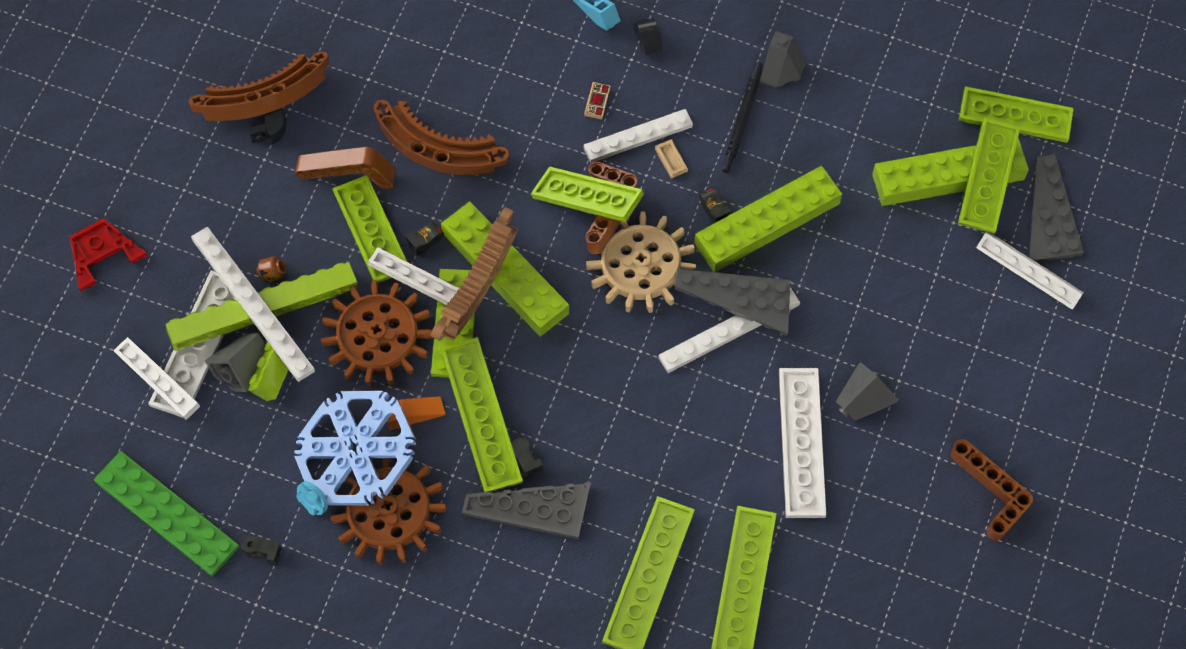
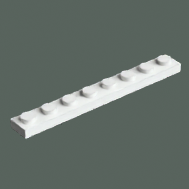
M791 288L789 311L800 305V301ZM735 315L659 354L658 358L667 373H670L762 324Z

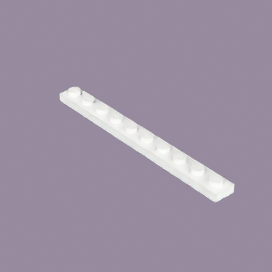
M206 227L192 235V241L296 380L299 382L314 373V367L210 229Z

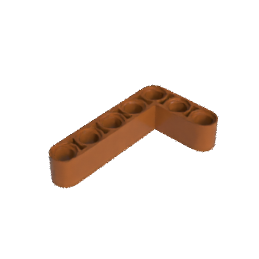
M371 147L298 156L295 176L301 179L364 173L377 186L383 189L393 188L396 168L377 150Z
M593 162L588 167L590 177L639 189L637 177L631 173L601 162ZM598 215L585 236L588 251L591 254L601 253L621 221Z
M964 439L957 440L951 450V458L1007 504L992 520L987 529L988 537L993 541H999L1028 511L1033 502V497L1029 491L972 444ZM957 448L963 449L965 453H959L957 451ZM972 461L979 462L980 466L973 465ZM987 474H993L996 479H990ZM1003 486L1009 487L1011 492H1006ZM1018 499H1023L1027 505L1020 504ZM1006 513H1011L1014 516V518H1008L1006 516ZM993 527H999L1002 532H996Z

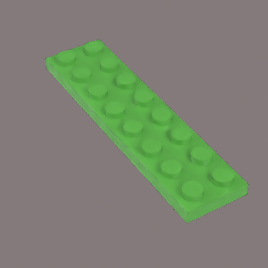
M122 451L94 479L96 484L212 577L239 548L236 542Z

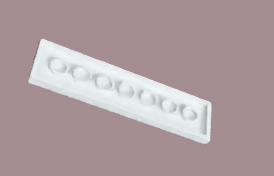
M210 271L192 312L199 313L205 311L210 306H220L228 300H236L215 271ZM224 335L177 351L173 350L164 372L194 400L209 369L205 360L217 352ZM154 391L148 403L150 407L182 417Z
M779 368L786 518H825L826 502L818 368Z

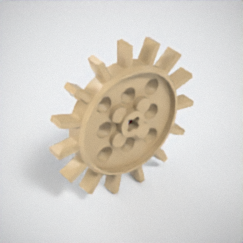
M641 212L639 217L640 225L628 226L627 221H621L619 225L622 229L612 235L604 250L599 253L602 254L601 260L586 261L587 270L602 269L603 275L592 280V287L595 289L608 283L612 289L606 295V303L610 304L620 294L627 297L625 302L626 312L631 311L635 299L646 300V308L649 313H652L654 307L652 298L662 295L670 306L674 304V298L668 290L675 285L677 269L696 271V264L681 262V256L694 253L695 247L694 244L678 247L676 241L684 236V229L682 227L671 235L663 231L667 224L666 216H663L659 220L657 227L646 225V214ZM635 238L643 239L640 242L634 241ZM656 248L657 251L650 252L648 249ZM623 251L631 252L629 255L622 254ZM665 258H671L672 261H671V262H665L663 259H665ZM618 264L619 267L612 268L610 267V265ZM659 271L661 274L653 275L652 272ZM633 274L634 277L626 278L625 275ZM642 284L649 285V287L646 289H643L640 286Z

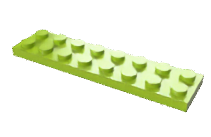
M478 337L440 347L484 492H494L523 483Z
M657 496L603 637V644L617 649L644 648L695 509Z
M737 506L711 649H753L777 513Z

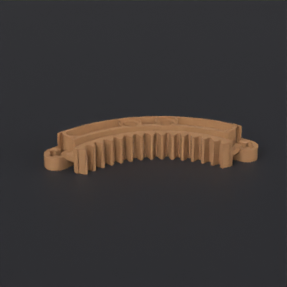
M505 207L498 221H494L492 224V229L488 233L489 236L486 238V242L482 246L483 249L480 251L479 257L476 258L472 270L469 271L467 278H465L457 293L444 306L441 312L443 317L434 326L431 337L439 341L447 337L454 341L479 307L497 276L518 232V228L510 225L515 213L513 210Z

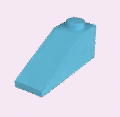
M573 0L596 25L606 31L620 22L615 4L609 0Z

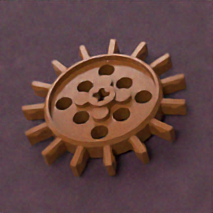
M372 280L371 283L372 294L363 297L359 295L358 290L354 286H351V296L355 301L348 306H345L337 299L332 301L335 309L342 313L339 320L323 317V325L336 328V336L321 338L322 346H339L340 351L332 355L328 360L331 366L343 359L350 363L344 373L345 379L349 380L358 368L367 371L365 381L368 387H371L373 382V374L378 372H385L386 380L390 385H393L394 375L391 371L392 369L401 365L410 375L414 374L412 365L407 361L412 353L427 359L428 351L416 346L418 338H433L431 337L432 330L417 329V322L430 318L429 310L413 314L410 307L417 302L418 295L413 293L405 302H402L396 298L399 293V284L396 282L391 287L389 295L378 294L379 288L376 280ZM384 307L391 309L387 313L381 312V309ZM366 316L374 317L371 321L364 320ZM394 322L399 324L397 328L389 327ZM349 324L356 325V328L353 330H349L346 327ZM401 338L408 339L405 344L398 342ZM359 339L365 341V343L362 345L355 344V342ZM385 346L391 348L389 352L381 351V349ZM366 355H372L374 357L370 361L364 360V357Z
M382 458L383 467L376 469L380 480H384L393 469V467H390L389 458ZM410 462L386 496L383 493V499L376 494L373 497L376 499L373 505H346V513L330 516L333 524L349 522L351 529L338 537L341 544L357 536L362 542L357 547L354 553L355 556L360 559L369 546L378 549L376 555L378 565H383L385 551L397 549L401 562L405 563L406 553L403 547L412 542L425 552L427 547L425 542L419 537L422 532L428 529L433 533L440 534L442 531L439 525L429 521L430 513L447 512L446 504H430L429 496L443 490L441 482L426 488L421 482L431 472L428 465H425L414 475L408 471L411 465ZM348 475L345 483L353 487L349 495H356L360 491V486L356 480ZM401 488L403 490L400 495H393L395 489ZM413 496L421 497L417 503L410 502ZM405 513L412 514L408 520L401 519ZM361 515L367 516L366 521L361 523L357 521ZM378 523L385 524L381 530H376L375 526ZM401 530L403 533L400 537L395 538L392 536L395 531Z

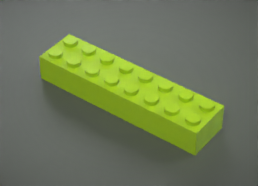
M1019 138L1008 183L1025 180L1029 170ZM977 145L875 163L872 175L881 205L886 206L966 191Z
M820 166L695 234L694 244L712 271L717 272L840 204L842 193L824 168Z
M469 201L441 223V230L450 243L473 266L476 258L479 257L480 251L483 249L482 246L485 244L486 238L489 236L488 233L492 229V224ZM511 245L491 286L541 337L569 315V304Z

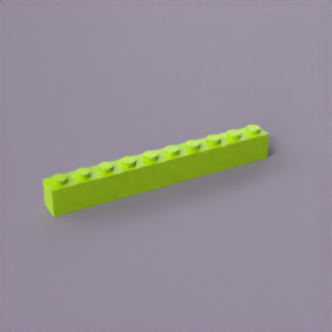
M349 262L338 263L333 268L327 270L320 269L315 274L309 276L302 275L297 280L291 282L284 281L279 286L273 288H264L258 294L274 316L277 317L350 292L351 286L357 289V280ZM231 299L223 305L210 306L205 311L199 313L192 312L187 317L181 319H172L169 323H166V330L174 351L253 325L254 322L239 302Z

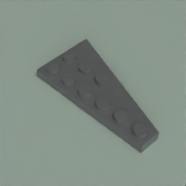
M1055 154L1039 156L1036 158L1029 258L1039 263L1082 256L1084 251Z
M685 269L676 270V290L695 298H701L708 301L711 305L720 306L726 311L749 321L758 322L768 329L777 330L782 335H788L790 280Z
M591 482L578 485L566 484V486L523 488L516 491L504 490V492L466 494L462 515L578 540Z

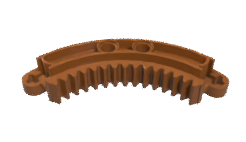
M317 52L309 60H307L306 54L297 55V59H293V63H288L289 67H283V71L278 70L277 75L271 74V78L266 76L263 81L258 79V83L254 81L250 85L245 83L243 87L238 84L236 88L231 85L229 88L223 86L220 89L219 86L214 88L211 85L205 89L207 95H195L189 99L190 108L193 112L203 113L206 121L246 119L275 111L305 96L326 79L324 70L330 64L328 54L326 52Z
M378 100L374 104L375 116L386 138L403 155L426 168L454 175H481L495 172V167L505 165L509 161L508 150L505 147H496L494 137L490 134L487 135V139L483 136L480 137V140L473 137L472 141L468 137H466L465 141H462L461 137L456 141L454 136L448 139L447 134L441 137V132H438L435 135L434 129L429 131V126L424 127L423 122L418 121V117L414 118V113L410 112V107H407L406 101H398V106L392 108L386 100ZM380 107L385 109V116H383L382 111L379 109ZM501 153V155L504 156V158L501 159L500 157H498V154Z

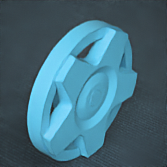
M304 481L298 485L297 500L302 503L309 514L313 516L322 515L327 511V499L315 484Z

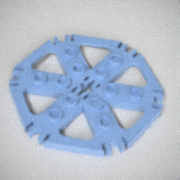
M341 391L343 398L340 394L336 393L337 400L335 402H332L330 398H327V403L323 401L297 437L299 440L296 441V444L303 447L301 450H295L294 453L298 456L294 457L304 481L315 484L325 495L328 505H369L367 499L374 504V495L378 494L381 499L384 498L383 493L387 496L413 460L412 455L415 452L411 449L408 450V447L416 445V442L412 440L416 438L400 402L395 397H392L387 402L390 395L384 391ZM362 399L372 400L371 408L357 426L349 408V402ZM395 414L401 427V434L397 437H376L389 417ZM324 415H330L339 437H312V431ZM353 442L357 445V453L352 450ZM371 458H397V463L384 480H380ZM308 459H333L320 479H312L307 466ZM353 470L360 486L359 493L356 495H336L337 490Z

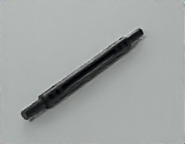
M756 62L753 74L749 77L725 153L726 159L722 169L724 173H729L733 159L736 158L760 82L759 76L763 66L761 62Z

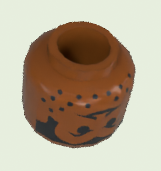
M272 256L261 259L256 272L259 278L269 283L283 278L286 273V265L279 257Z

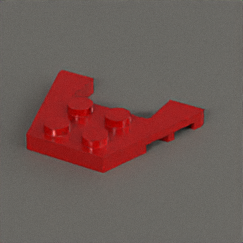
M104 218L70 236L78 287L81 292L96 284L88 268L118 251L124 250L132 264L147 257L146 252L142 248L140 249L132 240L126 238Z

